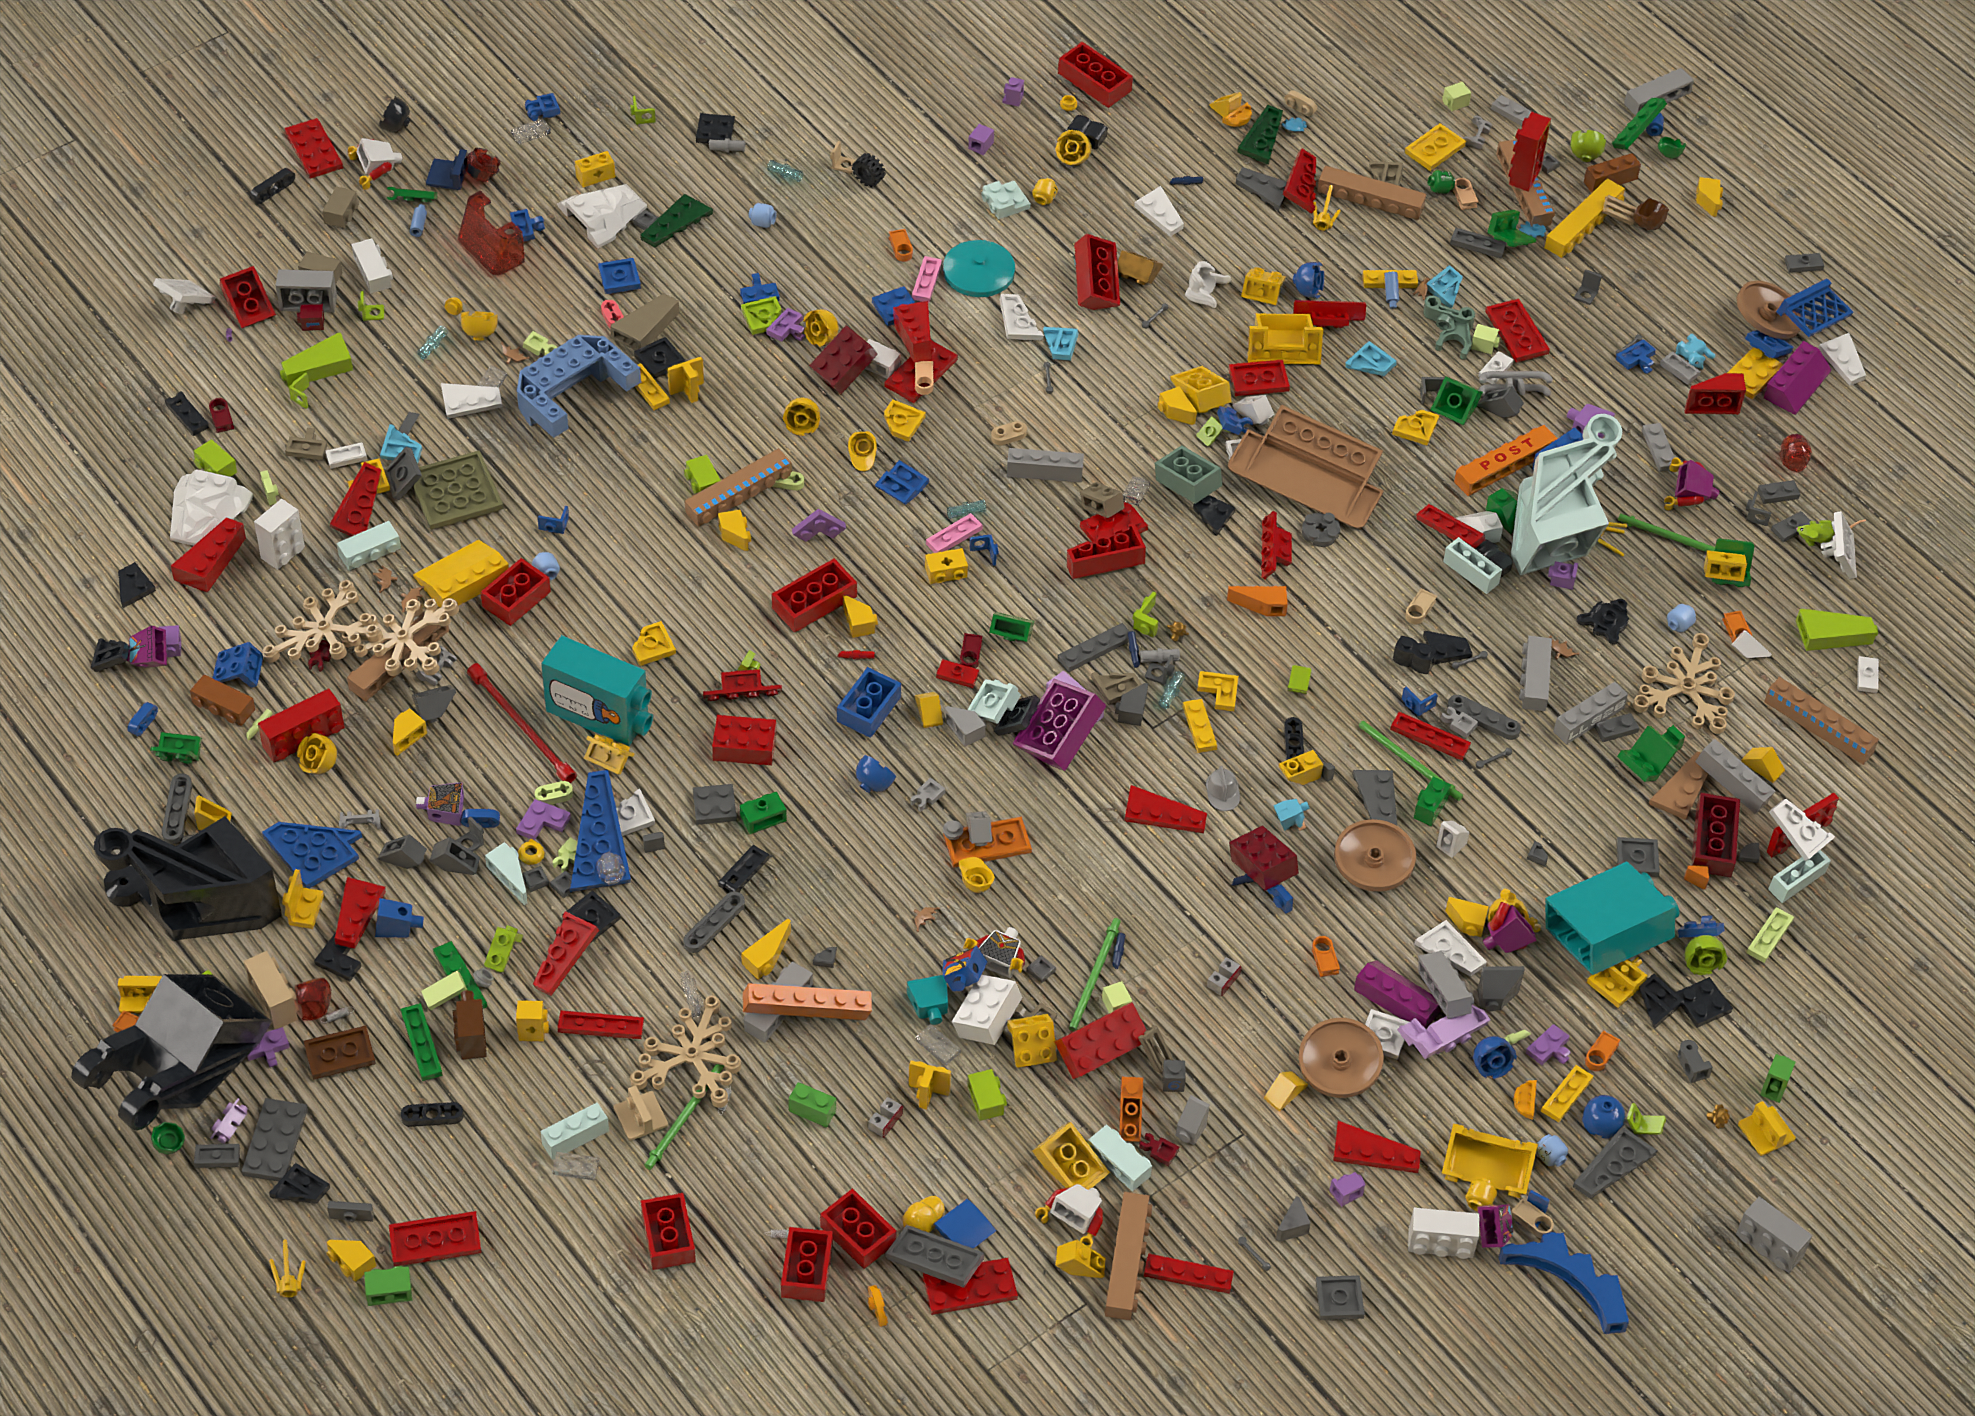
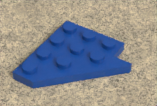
M278 822L262 831V836L293 874L295 869L300 870L303 886L310 889L359 860L358 854L350 844L361 839L362 832L359 830Z

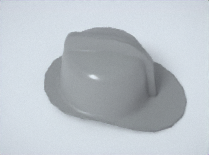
M1220 766L1219 769L1208 776L1206 788L1210 804L1220 811H1230L1237 807L1240 802V792L1234 773Z

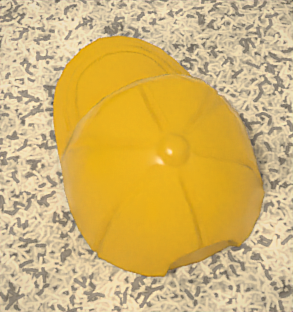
M869 431L854 432L848 440L851 462L854 468L859 471L870 470L875 462L876 438Z
M970 857L959 861L962 881L967 889L974 893H982L990 888L995 877L991 869L981 859Z
M929 1196L911 1204L903 1216V1226L909 1225L930 1233L935 1228L934 1223L943 1216L945 1210L944 1203L937 1196Z

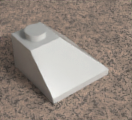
M1485 511L1456 517L1461 522L1485 534V539L1493 543L1500 542L1503 526L1497 513Z

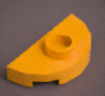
M1246 102L1225 116L1222 123L1233 127L1247 124L1252 116L1251 106Z
M1528 1080L1517 1087L1513 1097L1514 1106L1517 1111L1524 1117L1532 1120L1534 1117L1537 1080Z
M877 1285L868 1286L867 1290L870 1296L868 1297L869 1308L875 1311L879 1326H885L888 1323V1318L883 1308L885 1304L881 1291L877 1288Z

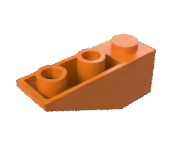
M1228 586L1227 601L1264 616H1286L1288 606L1286 586Z
M1121 1077L1119 1134L1124 1141H1141L1143 1077Z

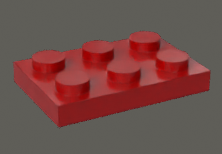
M1283 359L1229 364L1228 370L1235 396L1289 392L1290 390Z
M1127 500L1124 502L1125 508L1111 517L1106 518L1096 514L1081 521L1080 528L1093 542L1101 535L1108 536L1113 534V530L1127 528L1128 524L1134 522L1139 534L1148 530V524Z

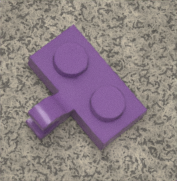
M787 308L766 329L767 335L782 342L791 333L795 339L801 341L805 337L802 334L805 328L799 325L803 320V315Z
M1553 1024L1526 1049V1054L1540 1065H1543L1552 1056L1560 1063L1565 1064L1570 1059L1568 1055L1571 1052L1563 1046L1569 1041L1570 1036Z
M281 1027L266 1032L261 1042L247 1056L248 1060L251 1061L266 1056L269 1067L278 1065L275 1052L290 1048L284 1028Z

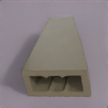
M663 293L610 326L611 339L635 351L651 344L679 314V301Z

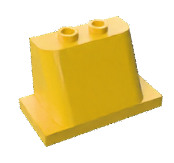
M1255 313V326H1249L1247 362L1283 359L1284 364H1321L1323 327H1313L1310 314Z

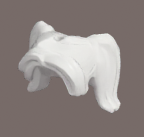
M1201 261L1192 270L1189 287L1185 296L1188 300L1216 308L1217 302L1210 293L1215 288L1216 283L1228 284L1231 281V277L1229 275L1224 276L1212 273L1215 272L1214 267L1205 261Z

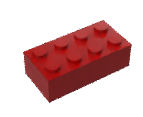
M1083 41L1059 58L1058 74L1107 108L1132 91L1133 76Z
M1532 111L1528 118H1524L1522 129H1518L1515 136L1517 141L1513 147L1515 154L1510 162L1513 166L1508 173V177H1510L1509 185L1528 192L1542 169L1551 118Z
M833 558L772 593V609L795 633L842 606L843 596L856 598L857 581Z
M329 688L258 722L262 747L273 763L297 752L300 743L306 736L310 737L313 733L328 737L345 728L341 704Z
M1133 1002L1059 1038L1054 1043L1072 1079H1075L1142 1045L1138 1037L1145 1035L1146 1028Z

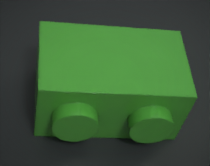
M1775 1054L1760 1096L1780 1103L1796 1061L1786 1056Z
M800 1082L796 1084L788 1098L789 1112L826 1128L836 1113V1097Z
M396 1266L392 1269H373L369 1272H364L368 1306L413 1301L409 1267Z

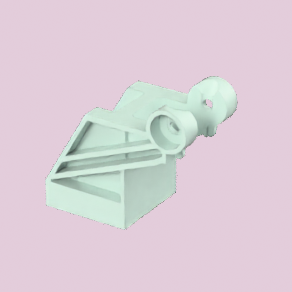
M1597 414L1593 416L1583 430V440L1539 453L1535 459L1533 476L1523 479L1520 484L1511 557L1519 575L1553 566L1555 561L1563 563L1588 555L1608 526L1609 522L1592 486L1603 478L1604 474L1601 468L1607 461H1612L1617 456L1614 448L1622 437V428L1618 420L1611 415ZM1597 434H1604V438H1599Z

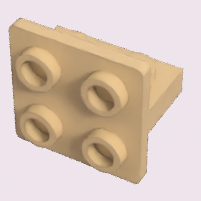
M635 1085L628 1088L626 1101L613 1106L629 1141L668 1127L667 1119L653 1091L640 1095Z

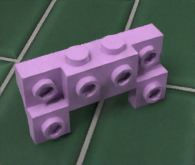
M1472 1005L1471 1014L1453 1018L1445 1016L1431 1024L1427 1029L1414 1018L1411 1022L1401 1025L1397 1030L1409 1046L1414 1044L1424 1059H1427L1443 1051L1446 1053L1450 1052L1459 1042L1461 1044L1466 1043L1472 1038V1033L1486 1026L1491 1019L1483 1009Z

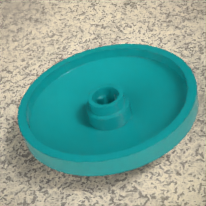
M970 240L956 245L947 253L943 262V274L946 282L957 292L971 297H989L1001 293L1010 286L1015 276V262L1008 250L997 243L986 240Z

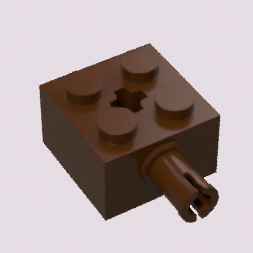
M466 990L460 993L461 1001H456V1010H452L456 1052L461 1053V1060L487 1057L482 999L474 1000V992Z

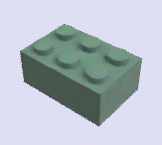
M1182 445L1155 462L1156 481L1195 504L1222 486L1221 468Z

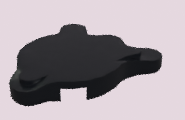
M1621 598L1611 600L1610 603L1602 604V601L1598 602L1590 612L1578 615L1576 622L1582 626H1594L1593 634L1605 636L1610 644L1615 645L1619 641V634L1625 630L1629 621L1627 602Z

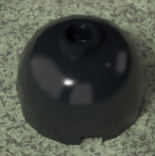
M394 96V99L390 101L383 114L384 120H380L378 126L388 132H398L403 127L407 128L411 118H409L410 110L406 102Z

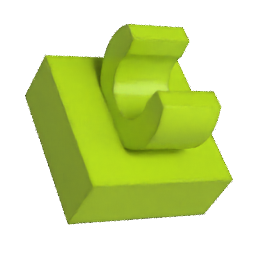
M749 650L737 671L759 669L761 664L753 660L756 653Z

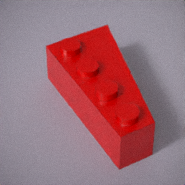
M928 300L893 307L894 326L913 362L931 360Z
M226 517L171 565L174 581L208 593L245 541L244 524Z
M1132 522L1125 529L1121 530V528L1113 530V534L1108 536L1101 535L1097 537L1096 541H1087L1068 549L1066 567L1072 579L1142 565L1145 564L1146 546L1134 522Z

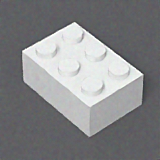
M280 499L254 521L261 559L277 570L286 565L292 557L300 553L305 547L299 511L285 500Z
M981 975L979 981L972 986L952 1020L959 1038L995 1045L1007 1025V1020H1010L1022 999L1016 981Z
M1414 1208L1408 1231V1252H1414L1419 1255L1436 1254L1440 1257L1457 1256L1461 1259L1473 1258L1479 1238V1214Z

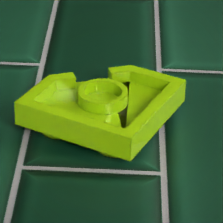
M776 296L741 304V311L752 335L767 332L766 329L781 315V307Z

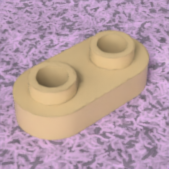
M1291 90L1285 95L1286 105L1303 115L1312 116L1317 111L1316 103L1303 94Z
M1015 421L995 427L991 432V440L996 445H1005L1022 440L1027 435V426L1023 422Z

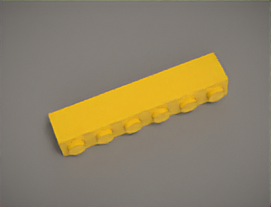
M1607 178L1547 235L1544 248L1560 258H1563L1567 253L1569 254L1577 243L1580 244L1584 237L1590 234L1597 224L1600 225L1607 216V214L1603 213L1605 197L1610 195L1624 201L1625 188Z

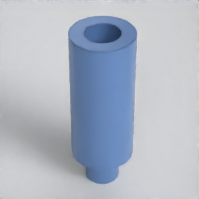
M423 204L418 205L413 213L409 232L415 237H420L424 229L427 211Z
M1387 272L1384 274L1386 302L1389 303L1390 309L1397 308V302H1399L1398 273Z

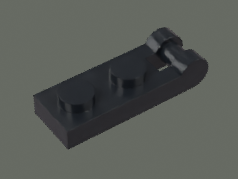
M182 391L176 393V396L173 398L165 399L166 406L192 436L209 428V423L189 402Z
M753 844L720 879L718 886L730 892L740 893L747 882L769 860V854ZM732 879L736 880L734 884L730 882Z

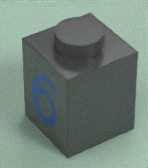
M1164 1060L1162 1071L1163 1092H1184L1186 1081L1185 1060Z

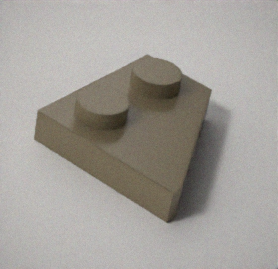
M1098 672L1091 674V679L1108 705L1121 701L1123 694L1142 685L1135 673H1110V676L1098 675Z

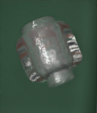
M604 853L596 862L599 878L603 882L615 884L621 881L625 875L623 861L617 854Z

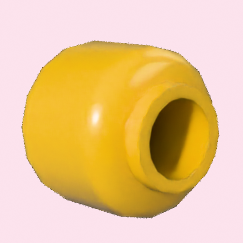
M1050 178L1039 179L1032 191V195L1038 204H1050L1053 202L1058 188Z
M1482 1178L1481 1180L1472 1181L1465 1199L1468 1206L1478 1212V1206L1493 1204L1497 1191L1490 1180Z

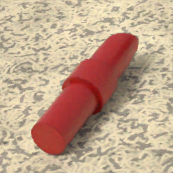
M841 651L837 657L857 660L875 659V651Z

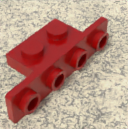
M1294 300L1293 314H1310L1312 324L1316 327L1333 326L1335 328H1343L1344 326H1349V320L1364 321L1367 305L1366 302Z
M1272 511L1262 520L1261 570L1263 579L1268 578L1276 571V562L1285 566H1289L1292 563V533L1277 527V512Z
M760 669L721 672L722 690L703 691V699L707 698L708 701H717L719 697L738 699L740 695L754 698L763 693H766L767 696H776L778 692H782V685L762 686Z

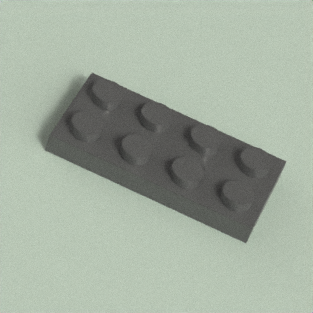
M265 1098L242 1169L243 1176L280 1181L289 1171L308 1111L307 1104Z
M906 1225L886 1252V1259L965 1287L984 1260V1252Z

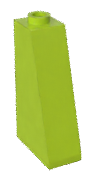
M340 332L281 362L282 370L279 372L282 381H286L289 388L293 381L304 373L308 374L309 382L353 371L351 356Z
M1799 609L1796 618V624L1806 651L1870 645L1874 643L1875 637L1878 635V627L1874 625L1872 617Z

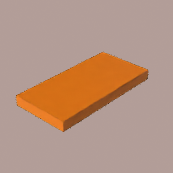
M1022 816L991 822L992 842H987L985 846H975V843H971L968 827L963 828L962 835L956 840L948 839L943 833L953 868L959 867L960 860L970 857H977L986 862L1032 853V847Z

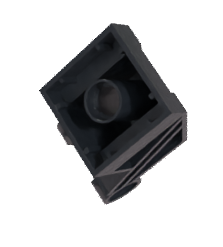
M226 816L177 846L149 833L142 832L139 829L129 833L125 829L109 828L102 831L94 841L95 855L110 870L104 878V887L108 900L119 907H130L141 902L174 941L260 930L282 916L273 869ZM113 850H119V851H120V852H119L118 854H116V855L112 854V851H113ZM121 881H128L126 885H120Z
M163 974L136 1024L101 1040L97 1048L90 1049L84 1053L74 1065L71 1078L83 1089L87 1087L100 1089L108 1082L114 1071H130L135 1073L142 1081L136 1089L125 1097L118 1110V1117L135 1131L142 1130L156 1118L161 1109L198 1108L261 1042L272 1021L213 974Z

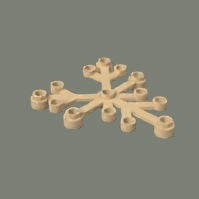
M343 580L339 584L340 592L336 599L331 588L322 591L323 599L331 607L325 618H323L319 611L321 607L318 600L314 597L306 598L303 607L307 614L313 615L316 622L305 621L301 616L294 618L292 622L295 629L303 628L310 630L306 632L287 630L285 625H279L275 628L277 637H289L291 639L277 646H265L262 654L266 662L273 663L280 658L279 652L296 645L294 648L289 649L287 653L290 660L296 661L301 657V652L305 645L309 652H315L318 650L322 638L326 637L330 644L329 652L332 658L339 660L346 656L347 651L344 644L337 642L333 632L346 633L351 646H357L361 643L359 635H366L369 642H377L382 638L383 634L380 627L375 624L370 625L373 620L369 613L362 614L359 617V621L349 626L333 624L332 620L339 609L359 601L354 584L349 580Z
M448 598L443 601L442 607L436 610L438 608L436 601L428 599L424 603L426 612L423 619L411 627L414 617L419 616L423 612L420 602L411 599L406 603L407 614L402 628L396 623L394 615L388 614L384 616L383 622L385 626L390 627L394 633H387L378 623L376 616L371 614L373 622L370 625L375 624L380 627L383 636L377 642L357 645L354 651L358 657H364L373 649L375 656L381 657L395 646L392 658L386 661L385 669L390 676H396L403 670L399 660L404 646H407L412 652L410 658L404 661L406 669L408 671L415 670L419 659L422 662L424 673L426 675H434L439 671L440 667L436 659L428 657L426 654L438 655L441 652L439 644L433 642L428 647H418L413 641V634L427 625H449L451 622L449 616L456 615L459 612V606L455 600ZM342 633L341 640L344 646L353 647L349 643L347 634ZM359 635L361 641H368L366 635Z
M1695 634L1692 641L1694 652L1691 662L1683 654L1682 648L1673 647L1670 656L1681 663L1687 671V676L1683 674L1679 664L1675 661L1668 662L1666 671L1669 674H1674L1677 679L1658 674V669L1654 666L1644 667L1642 672L1644 682L1653 683L1656 681L1674 687L1661 691L1648 685H1641L1639 695L1634 698L1633 707L1637 712L1642 713L1650 705L1658 703L1654 708L1653 714L1657 718H1662L1666 713L1667 699L1683 693L1689 695L1698 706L1696 716L1693 717L1691 723L1694 728L1700 729L1703 727V717L1705 716L1710 723L1709 727L1712 733L1721 734L1724 732L1727 724L1725 720L1728 713L1727 708L1705 703L1699 694L1717 698L1721 704L1728 705L1734 699V690L1729 687H1723L1720 691L1701 686L1703 684H1715L1717 675L1714 672H1707L1704 676L1694 679L1696 674L1709 669L1718 670L1721 665V660L1717 657H1712L1709 661L1698 665L1702 650L1706 649L1709 643V638L1706 634Z
M708 996L704 1000V1013L698 1027L692 1019L690 1009L682 1008L679 1011L680 1021L685 1023L694 1037L692 1044L685 1035L684 1026L680 1024L673 1026L672 1034L674 1038L678 1039L682 1047L660 1043L655 1037H649L645 1040V1053L639 1056V1065L642 1068L649 1067L651 1069L644 1072L640 1070L634 1071L630 1076L632 1087L636 1085L638 1090L644 1089L648 1084L647 1080L652 1078L653 1088L662 1089L665 1086V1078L669 1069L686 1062L689 1065H694L701 1075L698 1084H695L692 1088L693 1096L695 1098L704 1097L706 1094L705 1088L708 1086L711 1091L713 1106L721 1108L727 1105L728 1093L724 1089L719 1088L716 1082L724 1086L730 1085L732 1083V1074L741 1070V1059L735 1054L725 1057L706 1053L716 1047H723L725 1045V1036L719 1032L728 1031L732 1027L731 1019L724 1016L719 1019L718 1024L708 1028L712 1015L717 1014L721 1009L720 1000L717 997ZM713 1036L711 1041L701 1045L702 1040ZM660 1052L678 1055L666 1062L651 1059V1056H656ZM702 1061L724 1065L726 1071L720 1074L710 1072Z

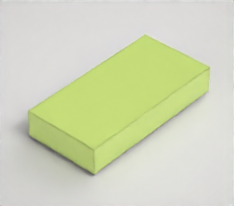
M455 971L421 992L428 1008L433 1010L456 997L461 992L466 991L467 988L461 974Z

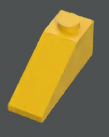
M787 918L741 953L742 965L758 980L770 974L775 967L791 933V920Z

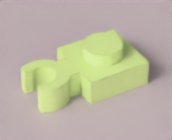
M534 331L531 332L523 343V348L537 356L540 353H543L545 356L550 351L552 352L553 349L558 348L553 344L548 345V339Z
M268 470L261 471V480L269 505L276 504V496L279 495L276 484L272 485Z
M570 837L558 850V857L553 860L554 868L559 864H563L561 871L564 872L568 870L570 862L574 864L578 841Z

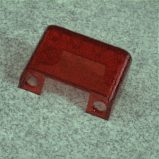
M480 190L469 196L458 233V241L492 275H502L525 262L523 233L512 221L496 229L485 218L484 207L490 204L491 200ZM508 229H512L515 231L513 234L505 233V231Z

